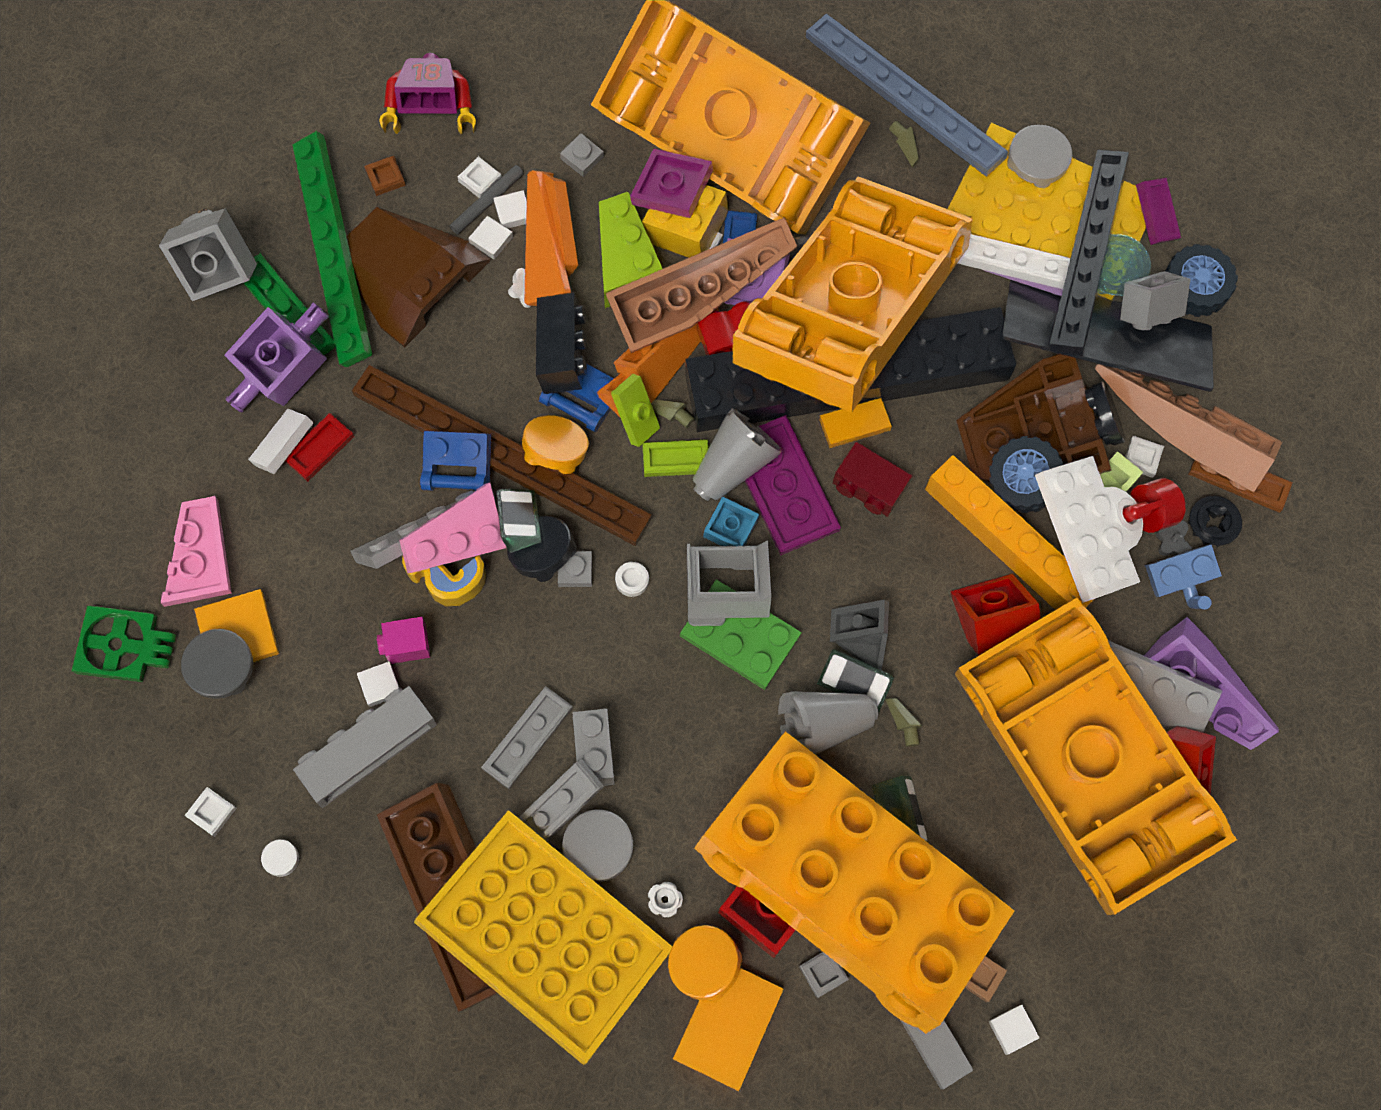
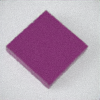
M653 149L630 195L632 205L691 218L712 174V161Z

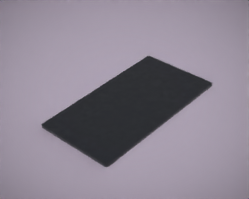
M1010 280L1002 339L1050 351V340L1061 296ZM1101 297L1096 298L1083 356L1058 353L1212 392L1214 388L1211 325L1179 317L1171 320V323L1152 326L1150 330L1135 329L1132 327V323L1120 320L1121 302Z

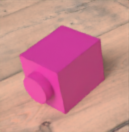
M423 617L381 623L382 634L377 635L378 650L380 655L386 656L388 662L394 664L430 658L427 629Z

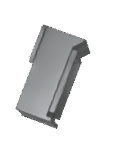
M768 540L758 546L690 547V544H687L688 622L690 625L720 626L725 623V618H766L770 616L771 583ZM732 568L734 570H754L755 591L700 592L699 569Z

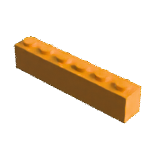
M954 455L931 475L925 490L1051 607L1057 610L1073 599L1078 598L1081 604L1087 608L1095 600L1082 603L1065 556Z

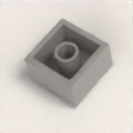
M226 208L168 229L159 244V247L192 301L249 281L257 265Z

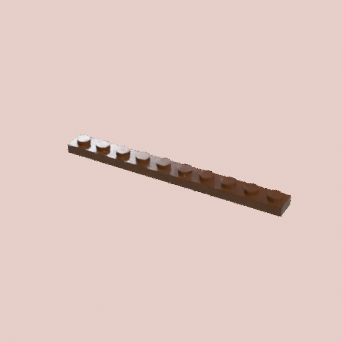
M371 365L366 368L352 389L355 397L422 433L424 431L491 434L490 469L634 546L637 545L652 519L651 514L574 473L563 474L556 469L527 463L524 459L525 451L521 445Z

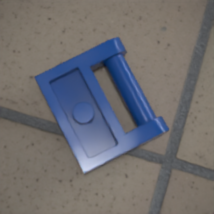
M586 364L587 375L582 376V389L566 392L596 407V411L592 413L558 393L544 394L542 391L539 402L547 407L552 405L587 424V429L597 432L611 410L599 398L597 392L614 378Z
M424 431L423 471L420 478L421 489L433 491L435 488H452L476 491V489L484 484L490 483L491 434ZM437 465L477 467L476 476L437 475Z

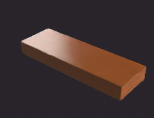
M1193 460L1188 473L1193 477L1279 513L1284 508L1293 483L1267 472L1255 492L1248 489L1240 490L1229 482V478L1220 473L1212 474L1204 470L1200 466L1201 463Z

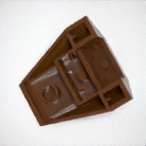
M378 207L346 236L360 295L380 328L404 348L426 327L423 315L461 277L470 282L490 262V258L467 240Z
M1058 354L1040 360L956 420L971 472L981 481H990L991 474L989 468L992 466V458L994 454L999 452V448L1002 445L1008 444L1010 440L1014 438L1015 440L1020 439L1022 436H1028V438L1038 437L1041 441L1049 442L1059 453L1064 465L1093 456L1099 474L1112 471L1102 438H1100L1094 420L1096 419L1093 410L1090 408L1085 395L1086 388L1076 358Z

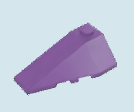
M1188 617L1163 634L1144 655L1147 658L1222 690L1221 696L1209 719L1210 722L1214 723V729L1252 750L1279 732V728L1217 648Z

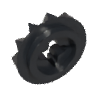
M1207 496L1197 501L1192 507L1188 524H1191L1193 536L1199 537L1203 541V545L1211 544L1218 548L1222 545L1230 544L1238 537L1242 529V517L1238 508L1228 499L1220 496ZM1209 515L1213 519L1224 516L1218 525L1220 529L1216 526L1206 527L1207 522L1210 520Z

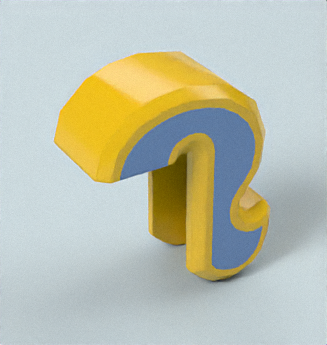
M478 555L460 569L455 576L444 565L407 573V575L414 583H419L420 579L425 577L428 592L436 602L446 607L461 606L473 599L482 590L486 580V569L480 555ZM402 556V564L407 573L404 557Z

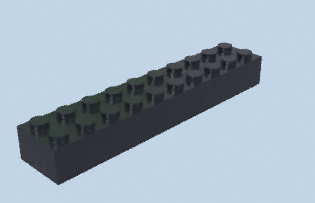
M1001 307L916 321L858 404L881 398L882 401L1009 380L1016 367V361L1010 341L1002 339L1004 317ZM733 351L685 359V378L697 433L719 429L727 413L732 408L747 416L750 423L775 420L785 415L786 417L841 409L734 364Z

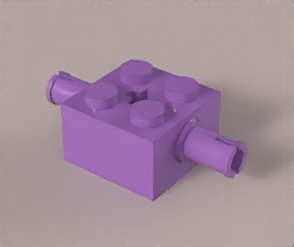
M313 302L294 324L290 323L281 314L267 307L224 355L244 374L245 378L226 397V401L242 413L256 395L262 392L267 398L284 406L327 359L310 342V336L329 318L328 314Z

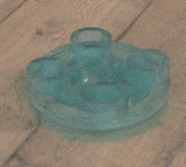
M1111 234L1099 285V294L1107 293L1123 296L1126 282L1149 276L1151 271L1150 256L1139 241L1127 235Z

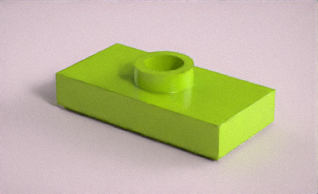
M632 374L613 390L611 395L631 445L640 447L660 429L641 376Z

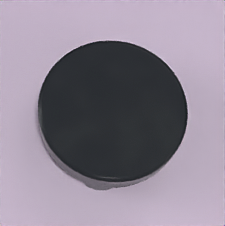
M1102 381L1092 385L1090 389L1085 390V395L1090 408H1093L1096 416L1100 417L1094 420L1100 438H1103L1106 446L1111 444L1116 446L1125 443L1122 424L1106 384Z
M552 516L534 518L536 535H512L507 547L509 561L515 570L523 576L536 578L539 582L550 580L554 573L562 568L577 550L573 535L567 525L559 518Z

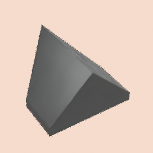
M884 599L831 609L830 642L837 643L860 662L882 671L888 636L889 601Z

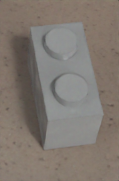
M1163 271L1126 282L1120 320L1132 323V327L1135 329L1150 330L1152 326L1171 323V320L1185 316L1190 278Z
M607 709L572 712L577 761L583 759L604 786L614 785Z

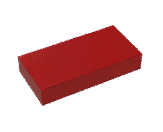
M329 413L297 444L285 462L308 482L354 438V435Z

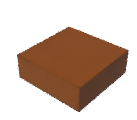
M394 156L364 166L376 196L406 186Z

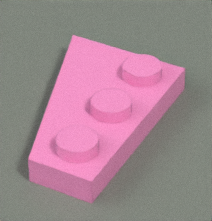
M486 483L476 489L475 492L453 504L452 507L399 540L407 573L506 548V544L501 537L500 520L490 483Z
M212 496L182 502L174 536V552L167 570L166 590L162 593L161 604L164 607L232 594L218 499Z

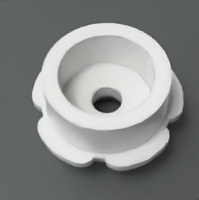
M663 882L661 885L656 884L650 889L648 893L650 898L648 906L655 915L661 914L663 917H671L676 914V909L681 907L683 897L681 892L676 890V885L671 882ZM662 897H668V902L663 903Z

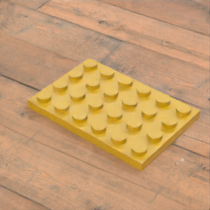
M991 123L986 135L1009 152L1011 142L1016 133ZM1008 155L987 177L972 165H969L948 210L973 218L971 234L1071 258L1093 170L1092 166L1072 158L1066 173L1059 180L1051 183L1046 188H1039L1034 183L1025 181L1009 169L1007 165ZM1127 181L1123 183L1098 290V295L1109 300L1114 298L1146 229L1136 185Z
M509 810L414 921L417 926L583 1065L589 1061L669 955L672 948L667 941Z

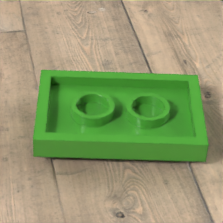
M716 579L708 592L736 591ZM770 613V616L766 618H725V623L720 626H692L687 622L680 632V637L765 690L802 632Z

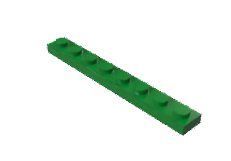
M315 131L292 145L339 365L350 367L372 356V350L325 137L323 134Z

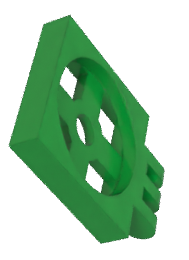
M87 606L72 672L80 675L143 682L146 666L169 668V660L157 657L158 654L172 655L173 648L160 645L161 641L175 642L176 635L169 632L155 631L157 622L155 614ZM106 617L114 618L112 630L106 636L92 634L94 625ZM129 620L136 621L139 624L143 633V641L128 639L126 633ZM115 638L121 639V648L115 651L111 650L109 647L111 640ZM88 648L103 650L106 654L102 669L94 667L87 658ZM127 653L139 655L129 666L118 670L121 657Z

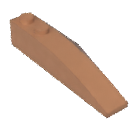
M782 218L606 293L611 310L630 352L633 353L693 327L797 249V244L785 218Z
M1097 364L1095 370L1116 395L1141 420L1165 440L1200 462V466L1207 472L1212 474L1220 473L1229 478V482L1236 488L1255 492L1275 461L1282 444L1280 440L1214 406L1212 411L1201 407L1198 403L1199 399L1192 395L1176 396L1170 389V385L1159 380H1151L1148 383L1143 380L1144 375Z

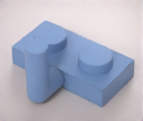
M1205 545L1145 565L1156 597L1183 590L1189 608L1204 610L1210 608L1211 599L1207 596H1199L1195 585L1222 576L1212 545Z

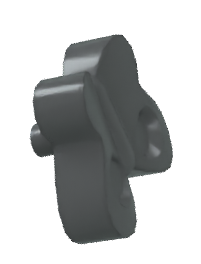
M1185 521L1156 532V537L1162 541L1158 549L1160 555L1168 556L1173 554L1175 556L1192 550V547L1184 540V536L1188 531V524Z

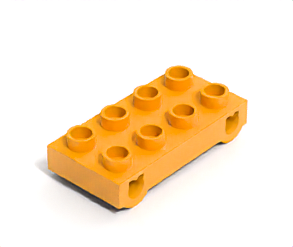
M669 0L645 1L591 103V106L598 109L611 120L635 132L664 151L712 161L713 171L709 178L710 180L746 201L770 219L777 221L785 218L789 229L797 234L807 233L870 125L869 121Z
M859 176L855 180H849L839 192L833 209L763 298L755 299L744 312L738 329L733 334V363L760 374L769 380L777 381L820 399L826 404L852 413L968 249L973 218Z
M1078 598L1073 599L972 659L956 671L957 679L1107 915L1117 914L1237 840L1221 808L1207 790L1201 786L1112 651L1101 626Z
M786 731L694 848L719 876L729 883L748 891L873 991L877 999L890 1013L903 1022L919 1028L925 1034L941 1025L1015 911Z

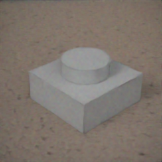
M579 134L560 153L561 160L582 177L604 157V151L583 134Z
M576 551L569 558L567 563L558 570V587H592V551Z

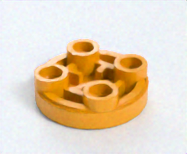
M554 415L540 416L531 420L526 425L522 437V447L525 451L524 459L527 463L556 469L563 474H571L575 471L576 466L584 460L589 445L586 433L578 424L567 418Z
M709 925L696 926L681 934L673 944L668 959L669 974L675 986L687 996L696 1000L717 1001L736 982L742 963V954L734 940L723 930Z

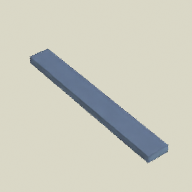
M825 14L806 31V38L986 177L1007 158L1008 151L828 14Z

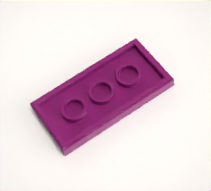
M786 415L760 425L759 427L777 443L781 453L777 458L746 479L745 483L780 556L839 532L841 527Z

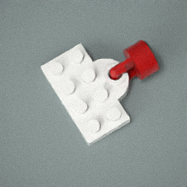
M1093 456L1042 471L1035 475L1082 603L1139 583L1140 580L1128 550L1137 545L1142 536V530L1154 533L1175 526L1182 521L1185 515L1186 504L1184 495L1173 481L1166 478L1156 479L1136 486L1129 495L1126 491L1117 487H1104Z

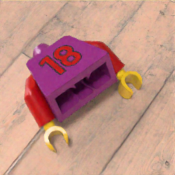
M427 53L423 58H409L405 61L402 70L397 71L387 80L384 108H387V112L383 113L379 119L385 133L386 126L390 122H394L393 130L396 134L401 130L396 110H398V113L457 114V110H460L461 114L457 118L459 133L462 134V124L464 122L471 123L473 133L475 132L476 119L469 111V109H472L469 83L458 70H452L449 59L439 58L434 53Z

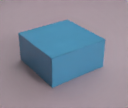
M722 497L704 530L703 537L720 546H745L758 522L759 514Z

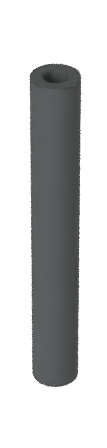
M517 165L513 166L449 225L450 229L457 235L462 232L494 202L493 198L501 196L524 174L521 168Z

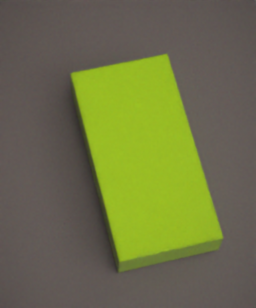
M708 440L643 443L644 477L696 474L708 451Z

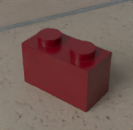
M855 442L835 472L832 484L836 485L837 491L848 498L854 496L862 501L865 508L876 515L883 514L888 517L907 489L912 475L858 442Z

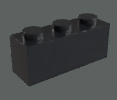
M575 293L537 298L536 377L544 394L582 389V376L587 375L586 361L584 356H582V350L587 348L585 332L582 330V324L587 322L584 305L578 304Z

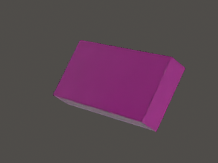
M1167 178L1136 184L1150 245L1180 239L1181 234Z

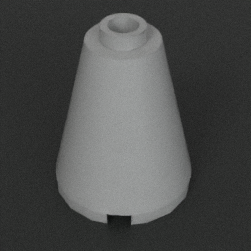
M734 408L727 413L693 477V481L696 484L693 489L707 501L711 498L719 500L777 458L781 453L780 447L758 425L755 427L748 422L749 418Z
M791 691L783 693L779 700L778 715L785 714L786 725L780 726L782 735L786 731L817 755L872 728L875 720L878 718V709L876 703L870 700L866 694Z

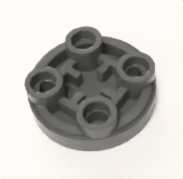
M225 629L208 630L197 635L185 648L181 660L182 675L186 683L201 696L212 699L229 697L233 694H239L245 689L246 683L253 671V655L248 644L236 633Z

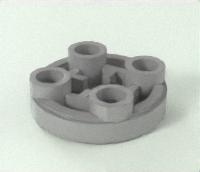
M1031 125L1023 128L1014 136L1008 152L1007 165L1009 169L1025 181L1034 183L1036 187L1046 188L1066 173L1072 160V148L1068 139L1059 130L1047 125Z
M606 810L584 812L573 819L564 833L562 842L563 855L596 883L613 879L623 872L632 857L633 839L630 829L619 816Z

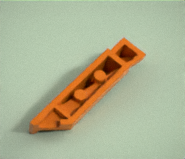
M534 170L527 174L524 302L529 306H537V298L571 293L568 278L578 267L566 182L562 179L554 178V174L551 172Z
M697 324L633 353L628 348L614 362L617 373H620V375L597 392L599 398L620 417L611 392L628 377L635 374L641 376L649 400L652 403L683 365L685 359L691 355L701 342L697 332Z

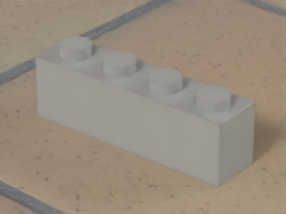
M410 686L404 690L402 688L394 690L385 698L386 703L375 711L374 709L365 711L356 719L357 723L347 731L344 729L337 731L327 740L328 744L317 752L312 750L299 759V765L293 771L320 807L324 808L437 726L433 717Z

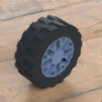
M1194 244L1192 247H1184L1181 252L1178 251L1165 270V272L1190 278L1186 315L1191 314L1194 317L1205 315L1206 317L1212 315L1213 312L1217 313L1225 306L1237 287L1238 275L1235 272L1236 267L1231 263L1228 255H1224L1218 248L1214 249L1206 244L1205 246Z
M1022 436L1016 440L1014 438L1005 446L1002 445L999 448V452L994 454L992 466L989 468L991 474L990 483L995 493L1014 511L1019 510L1021 513L1034 511L1036 513L1045 508L1046 504L1035 475L1064 464L1057 450L1049 442L1041 441L1038 437L1028 438V436Z

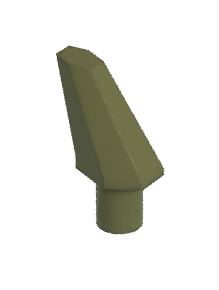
M895 121L890 126L889 131L898 138L896 143L902 149L912 168H914L919 162V155L913 128L910 126L906 129L898 121Z
M655 399L651 403L655 413L670 421L676 419L685 428H688L695 420L684 410L686 407L685 403Z
M897 698L885 699L897 725V730L904 731L906 747L920 745L917 729L922 728V724Z

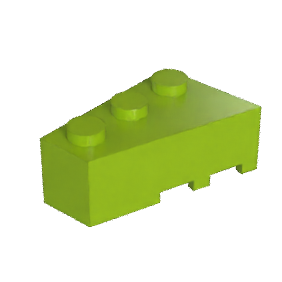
M628 192L599 202L605 309L610 307L606 293L663 269L637 210L631 203Z

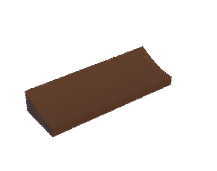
M435 783L377 814L418 915L476 849L448 784ZM426 933L458 1012L464 1011L498 994Z

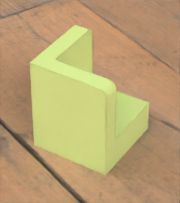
M1117 451L1109 460L1112 471L1102 473L1100 476L1104 487H1117L1127 492L1142 475L1143 471Z

